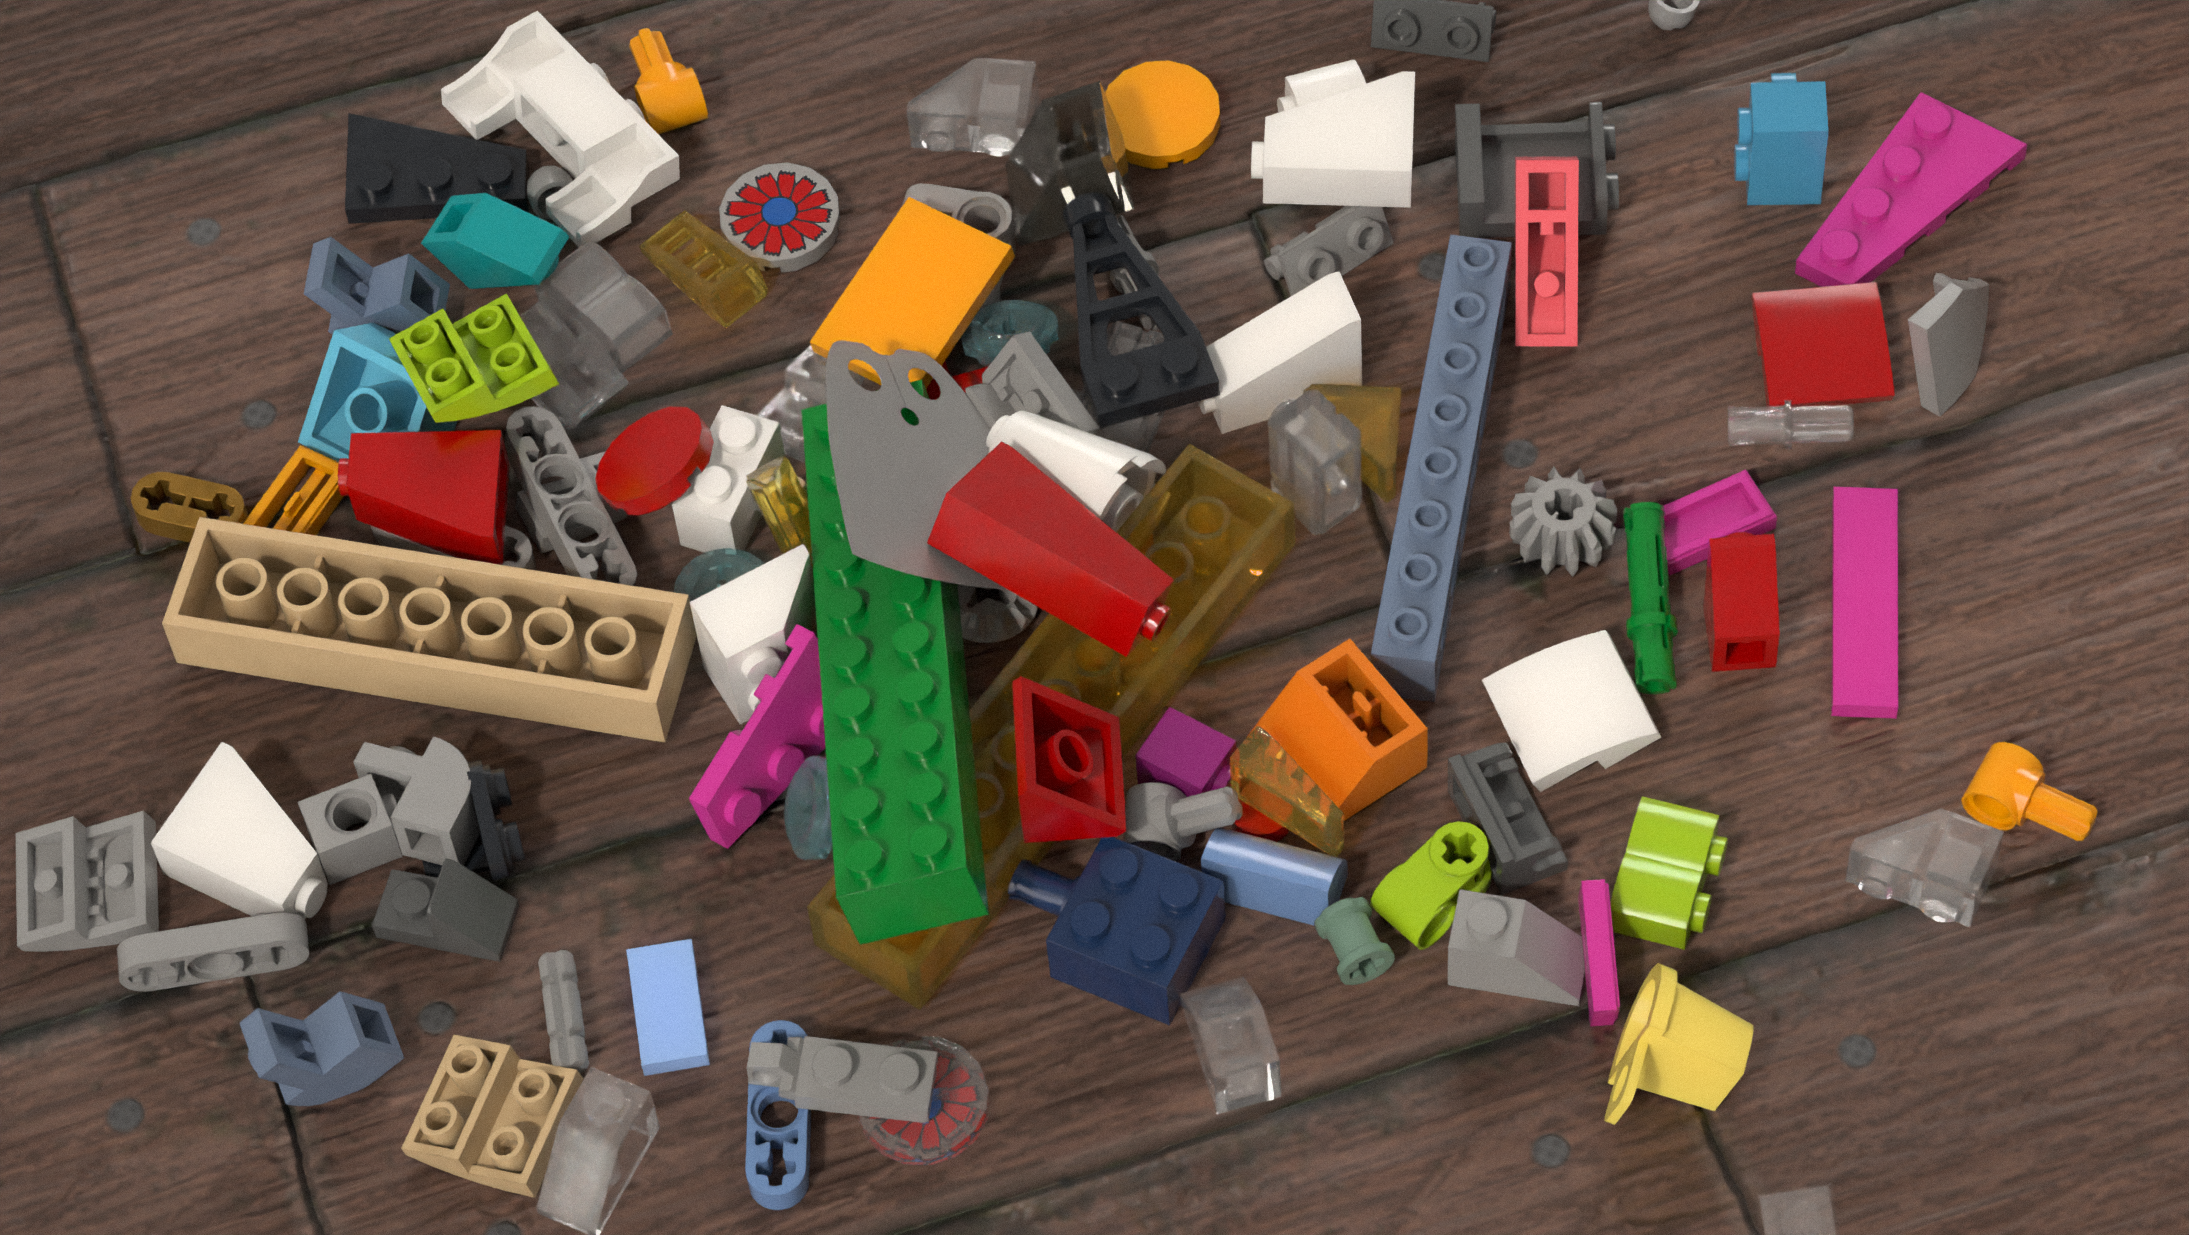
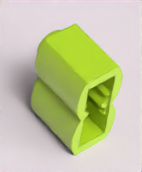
M1642 796L1610 902L1613 932L1683 950L1686 948L1691 931L1703 933L1712 895L1702 893L1707 874L1720 875L1728 844V838L1718 836L1719 815Z

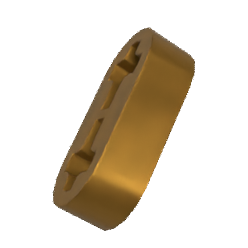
M155 472L146 475L133 487L130 498L138 523L145 531L189 543L192 540L199 517H218L222 509L229 510L230 517L220 516L218 520L243 524L248 517L243 498L236 489L227 485L170 472ZM165 496L171 497L173 504L162 503L158 511L151 509L150 503L160 504Z

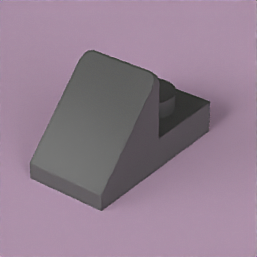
M445 858L438 878L392 869L372 927L376 938L501 962L519 908V902L515 897L455 860Z

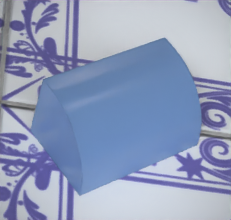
M1222 827L1213 831L1201 857L1202 872L1224 881V898L1226 903L1313 926L1314 921L1325 908L1339 901L1348 876V864L1345 859Z

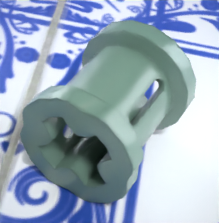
M1364 897L1345 898L1325 908L1314 921V927L1318 935L1322 939H1328L1340 962L1337 966V974L1340 981L1345 985H1358L1371 981L1387 971L1395 960L1391 947L1387 943L1379 941L1369 919L1372 916V908Z

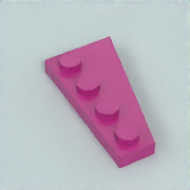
M1920 92L1796 259L1795 274L1820 287L1870 283L1904 256L1905 248L1923 234L1930 236L1945 224L1946 216L1965 200L1968 199L1972 202L1989 188L1990 180L2005 168L2011 171L2021 163L2026 156L2027 144Z

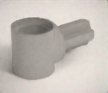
M1163 783L1135 785L1126 793V832L1123 833V841L1178 862L1181 858V849L1191 846L1195 841L1196 834L1232 825L1242 817L1243 810L1238 800V794L1233 788L1224 787L1186 797L1177 788Z

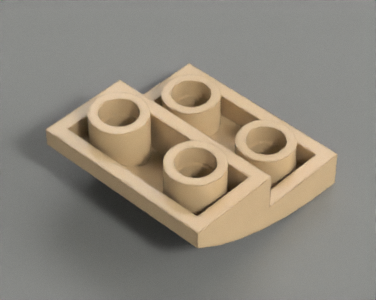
M453 1035L401 1149L407 1156L450 1174L493 1188L536 1198L586 1082L576 1069L520 1059L511 1045Z

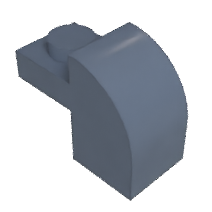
M329 237L313 244L304 295L331 314L328 332L332 335L334 330L373 322L398 334L442 308L446 310L450 284L409 253L372 267L334 238Z
M341 991L304 1020L257 1008L239 1023L249 1049L248 1059L250 1064L257 1072L259 1078L279 1084L286 1105H320L359 1091L376 1081L404 1059L385 1005Z

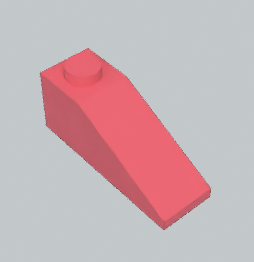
M1515 157V346H1578L1579 160L1577 157Z

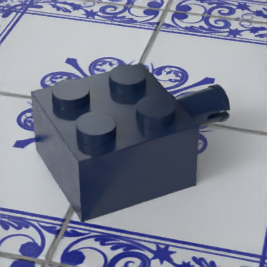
M1114 837L1100 839L1084 871L1074 880L1033 864L1028 859H1023L1016 867L1008 889L1010 899L1022 901L1059 916L1046 939L1051 978L1167 1025L1171 1024L1226 919L1223 880Z

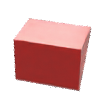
M1022 676L1012 681L1018 799L1024 843L1118 837L1125 833L1126 816L1119 717Z

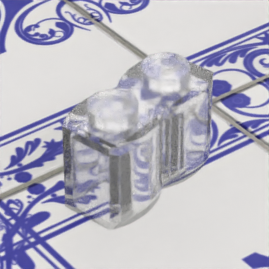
M590 239L561 260L555 271L547 279L542 280L539 285H534L539 301L534 305V308L540 320L552 333L558 334L560 331H563L572 338L575 351L583 362L593 370L600 366L607 373L617 378L673 335L667 311L658 299L643 284L628 275L605 249Z

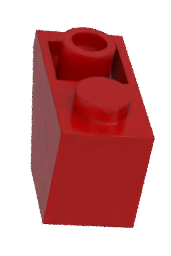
M1736 532L1721 538H1709L1703 609L1712 672L1776 667L1780 630L1774 534L1754 535L1748 532Z

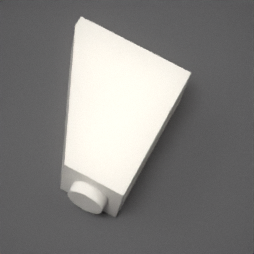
M1402 71L1265 117L1264 142L1252 141L1251 178L1263 179V203L1411 208L1415 72Z
M1340 272L1326 275L1208 345L1206 348L1219 379L1220 395L1197 402L1203 414L1213 412L1220 431L1224 434L1361 391V318Z
M221 742L151 842L163 874L250 916L284 912L296 914L304 920L306 917H313L325 900L328 886L317 852L235 749Z

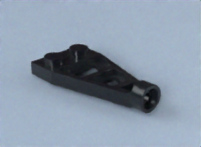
M1091 192L1072 199L1065 206L1063 217L1073 239L1081 377L1099 428H1105L1219 396V379L1200 331L1120 227L1109 198L1103 193ZM1124 267L1138 290L1099 301L1093 275ZM1142 314L1147 315L1164 336V342L1116 356L1112 355L1108 350V325Z

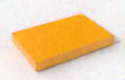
M908 197L810 340L813 351L827 358L831 345L836 341L844 340L863 343L882 355H893L898 349L918 351L930 356L942 366L1014 259L1015 254L1012 246ZM858 359L849 362V370L881 385L879 375L869 364ZM912 368L908 373L909 382L922 379L925 388L928 387L933 379L929 373L919 368Z

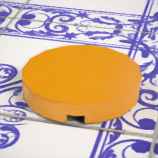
M1169 60L1144 62L1123 71L1108 85L1101 101L1102 127L1106 134V140L1112 150L1131 164L1151 169L1168 168L1169 162H1177L1182 159L1184 164L1198 159L1214 143L1221 126L1219 96L1208 77L1189 65Z

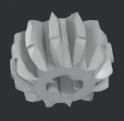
M1553 466L1550 473H1548L1547 482L1530 476L1525 484V493L1515 494V498L1512 500L1511 516L1513 519L1510 521V537L1513 543L1520 544V555L1523 557L1524 563L1541 559V568L1546 575L1556 565H1565V569L1573 577L1578 570L1579 561L1596 568L1602 558V550H1610L1611 545L1614 544L1616 528L1613 524L1616 523L1617 508L1614 500L1606 498V488L1603 486L1602 480L1585 484V476L1580 468L1571 478H1562L1561 474Z

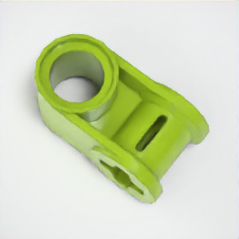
M1457 821L1444 825L1405 863L1388 873L1374 891L1370 906L1419 950L1432 946L1453 924L1459 890L1485 893L1490 886L1492 871L1488 860L1489 846L1486 836L1480 828L1471 823Z

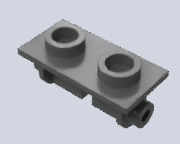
M1374 0L1371 47L1489 62L1491 33L1493 34L1495 30L1497 10H1494L1492 6H1486V2H1479L1476 5L1444 0Z

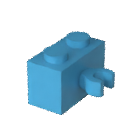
M1771 73V82L1751 83L1749 107L1738 108L1737 110L1738 144L1734 146L1735 181H1746L1747 205L1821 204L1829 132L1825 81L1797 82L1796 73Z

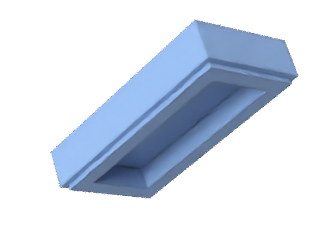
M692 939L626 949L641 1066L644 1076L710 1065Z

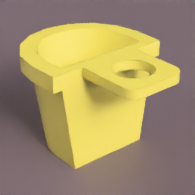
M1657 963L1643 982L1622 1030L1607 1082L1613 1085L1604 1121L1613 1125L1618 1122L1630 1106L1636 1088L1715 1111L1744 1074L1753 1037V1025L1677 982L1676 970Z

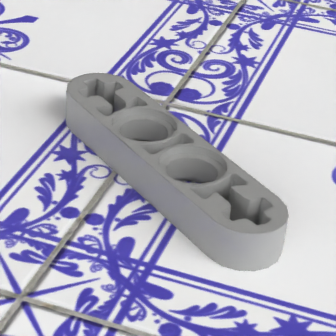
M535 406L523 407L515 411L508 418L504 438L508 459L568 576L596 580L598 572L597 561L602 559L600 569L608 582L635 586L637 577L635 564L559 419L552 412ZM524 433H531L535 440L543 439L542 458L538 459L539 449L530 436L522 437ZM559 476L570 481L574 489L567 494H552L542 487L541 481L548 477ZM573 524H585L594 528L599 537L592 542H577L571 539L565 530Z

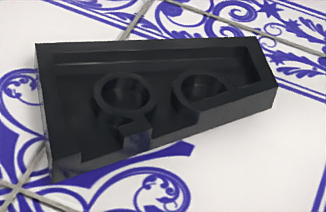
M348 113L345 212L349 224L434 219L439 216L451 196L478 193L490 194L523 211L529 212V200L527 197L529 161L525 149Z

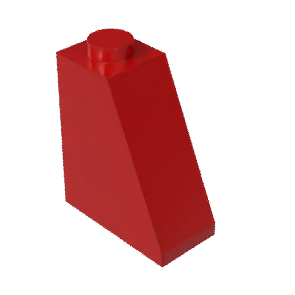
M501 430L351 433L349 458H340L338 463V487L341 496L350 497L357 521L455 558L499 565L503 563L510 463Z

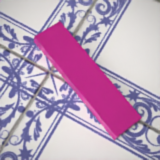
M1834 487L1832 496L1831 716L1897 719L1898 489Z

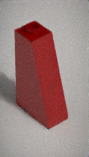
M1001 441L946 493L927 544L1125 657H1128L1145 638L1154 642L1164 629L1172 611V608L1164 603L1174 579L1013 447Z

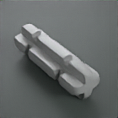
M560 950L555 953L546 952L540 957L538 964L540 979L543 985L542 994L547 1032L550 1038L551 1063L554 1066L576 1069L579 1073H582L588 1068L589 1060L587 1045H585L584 1039L585 1030L580 994L577 987L576 964L572 953L567 950Z

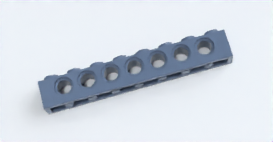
M1450 235L1371 650V663L1401 698L1435 702L1511 286L1512 242Z

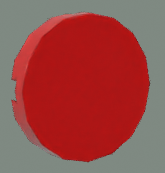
M669 406L648 413L629 425L610 444L599 462L595 477L598 492L616 511H618L617 509H623L627 515H644L664 508L680 498L692 485L687 478L694 472L696 467L701 472L707 467L714 444L710 428L697 413L688 407Z

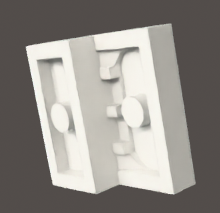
M1606 630L1587 634L1546 648L1482 679L1532 784L1540 792L1595 761H1598L1607 769L1661 738L1611 636Z

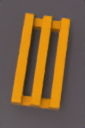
M300 445L243 524L267 527L312 466L316 469L301 490L295 492L284 507L285 512L273 529L317 535L344 497L340 495L338 487L339 462Z

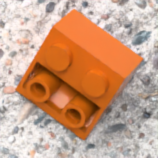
M1350 638L1298 670L1246 737L1247 746L1273 777L1286 787L1293 801L1322 835L1427 768L1428 728Z

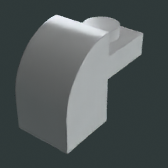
M436 737L432 738L423 756L416 755L412 751L400 746L387 748L364 742L354 760L358 777L361 778L371 774L380 797L393 793L397 805L390 818L402 855L443 865L446 858L464 865L480 834V827L471 793V780H468L467 776L470 768L461 752L450 743Z

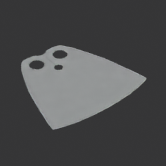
M844 340L834 342L829 349L826 363L828 434L837 489L852 554L881 566L923 578L967 586L1006 589L927 544L946 493L989 452V448L986 446V439L991 429L978 409L949 373L933 358L924 353L898 349L893 355L889 356L879 354L863 343ZM858 359L864 361L877 372L881 380V387L878 391L866 390L853 380L848 370V364L851 360ZM919 368L929 373L940 387V397L937 400H930L918 394L909 382V370ZM902 408L912 410L917 415L919 424L913 426L906 422L901 415Z

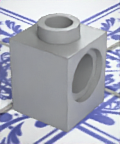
M371 774L298 802L309 836L318 854L329 885L402 857L390 818L397 802L393 793L380 797ZM367 823L359 830L346 831L354 824Z

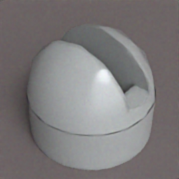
M1649 0L1648 12L1652 22L1662 30L1681 29L1686 27L1693 19L1699 0H1666V4L1663 2L1665 0Z
M542 166L528 179L527 197L537 216L551 219L546 213V198L573 181L564 169L557 166Z

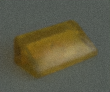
M780 456L746 475L747 480L745 481L782 555L803 544L809 552L813 571L808 498L789 459L785 456Z

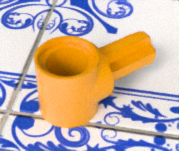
M649 28L639 30V35L630 40L629 47L641 74L637 84L634 85V91L638 106L646 122L658 134H662L708 119L704 96L693 68L686 69L681 63L673 61L660 31H650Z
M1997 742L1991 745L1962 797V805L1971 817L1981 824L1997 830H2010L2015 825L2021 827L2027 819H2030L2076 841H2083L2091 832L2097 817V809L2093 805L2044 784L2046 773L2040 761L2026 749L2007 742Z

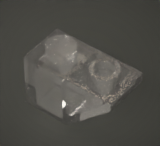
M974 58L910 100L907 106V119L911 148H926L935 152H946L949 150L986 152L994 156L1009 154L1030 155L1039 101L1036 61Z
M1940 808L1855 838L1849 852L1846 881L1857 885L1861 891L1878 899L1893 898L1917 907L1926 916L1936 921H1954L1971 927L1997 867L2004 831Z
M1240 977L1180 993L1181 1004L1216 1113L1220 1114L1280 1098V1060L1261 1002L1246 979Z

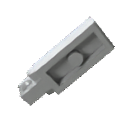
M805 1036L804 1039L802 1037H788L787 1045L783 1043L751 1042L747 1063L748 1083L779 1087V1097L794 1100L795 1108L925 1123L929 1121L938 1066V1052Z

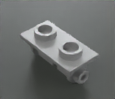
M1344 206L1315 225L1316 230L1311 233L1303 232L1282 246L1277 244L1270 250L1271 256L1266 258L1264 263L1267 271L1275 280L1285 277L1290 295L1293 296L1328 274L1339 271L1341 276L1394 244L1383 207Z

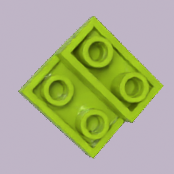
M507 293L453 324L442 308L389 338L435 423L458 421L497 412L533 398L559 385Z

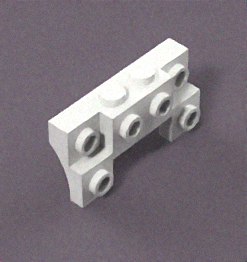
M538 11L508 26L498 42L479 63L456 81L441 89L442 105L476 140L517 119L574 178L568 185L546 198V213L570 236L569 238L581 250L588 248L630 224L631 207L680 179L679 155L646 122L637 104L631 99L624 100L610 85L604 71L595 63L589 64Z

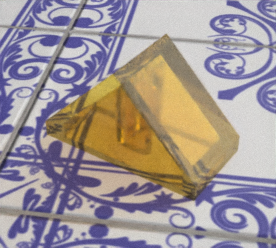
M1311 384L1304 389V425L1385 503L1395 498L1402 423L1401 388Z

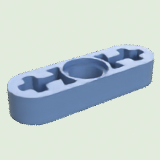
M777 1020L761 1026L754 1033L751 1042L783 1043L787 1045L788 1037H802L804 1039L807 1034L799 1025L793 1022ZM748 1083L745 1172L749 1190L754 1200L761 1206L772 1210L787 1209L799 1203L809 1187L811 1110L797 1108V1117L791 1124L782 1128L769 1127L760 1119L763 1110L769 1104L776 1101H786L794 1106L795 1101L779 1097V1087ZM771 1148L783 1149V1159L787 1174L783 1176L782 1185L770 1186L767 1177L773 1171Z

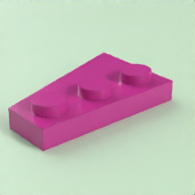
M796 624L785 642L792 651L775 678L765 674L753 695L760 700V703L744 729L729 732L689 797L710 840L727 849L755 823L758 817L826 748L818 639L814 632Z

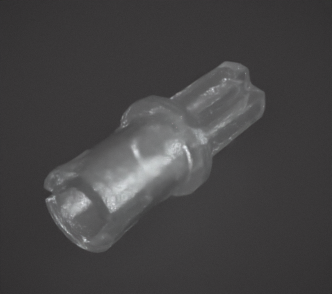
M1785 400V406H1728L1729 447L1751 444H1785L1786 450H1793V443L1849 441L1854 435V413L1852 408L1847 405L1792 407V401Z

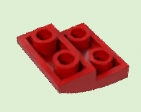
M1876 282L1752 293L1758 356H1761L1767 412L1892 401L1895 396L1884 316Z

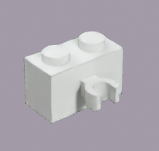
M722 405L710 427L714 441L710 461L703 472L696 467L694 472L687 478L692 485L680 498L673 501L672 508L681 546L738 563L762 513H765L769 522L775 526L793 528L795 524L793 508L781 505L779 502L784 498H794L805 502L808 494L806 482L803 479L791 474L781 475L787 462L780 423Z

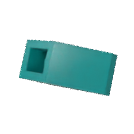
M478 193L451 196L421 244L469 289L539 285L555 271L559 263L558 255L570 236L562 228L490 194Z

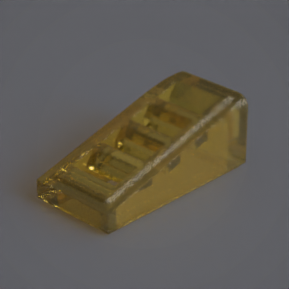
M686 210L639 246L642 254L707 315L723 327L730 326L764 299L768 293L767 285L757 262ZM690 239L695 240L675 257L671 255Z
M1257 726L1230 756L1231 788L1237 792L1238 799L1328 855L1337 857L1344 849V813L1281 745L1263 728Z

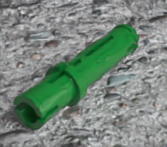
M1639 502L1631 504L1630 508L1626 507L1623 510L1631 598V617L1626 621V634L1633 641L1635 686L1638 692L1657 695L1670 692L1669 688L1674 690L1677 687L1673 658V637L1678 633L1677 618L1671 614L1669 602L1667 549L1664 533L1665 510L1658 503Z

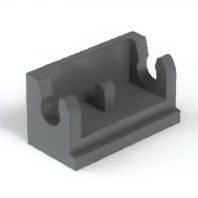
M1507 743L1493 744L1464 756L1458 754L1448 758L1447 791L1463 822L1471 823L1480 828L1486 836L1489 846L1488 860L1492 871V878L1501 895L1563 872L1568 867V860L1563 851H1561L1562 847L1557 837H1553L1518 772V766L1514 758L1511 757L1513 754Z

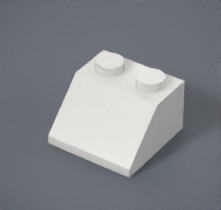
M803 544L690 602L704 670L739 724L748 721L760 703V700L753 694L765 674L775 678L791 653L792 649L785 642L796 624L817 635L813 571L809 552Z

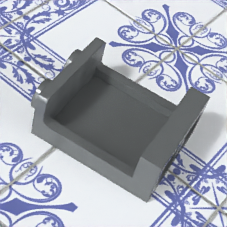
M1589 102V119L1585 122L1481 125L1480 103L1455 104V154L1459 236L1474 238L1515 237V157H1577L1579 160L1578 235L1606 234L1607 210L1619 209L1618 173H1606V160H1615L1616 138L1615 124H1603L1602 102Z

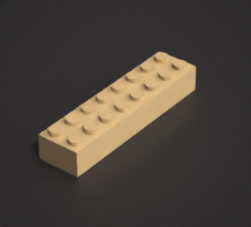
M199 517L162 622L176 662L181 664L664 743L667 739L697 637L688 594Z

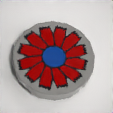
M788 162L762 165L741 175L727 189L719 207L720 226L725 244L733 257L752 269L765 271L766 266L770 268L780 267L781 272L797 271L820 260L834 246L838 236V226L840 224L838 196L829 181L810 167Z

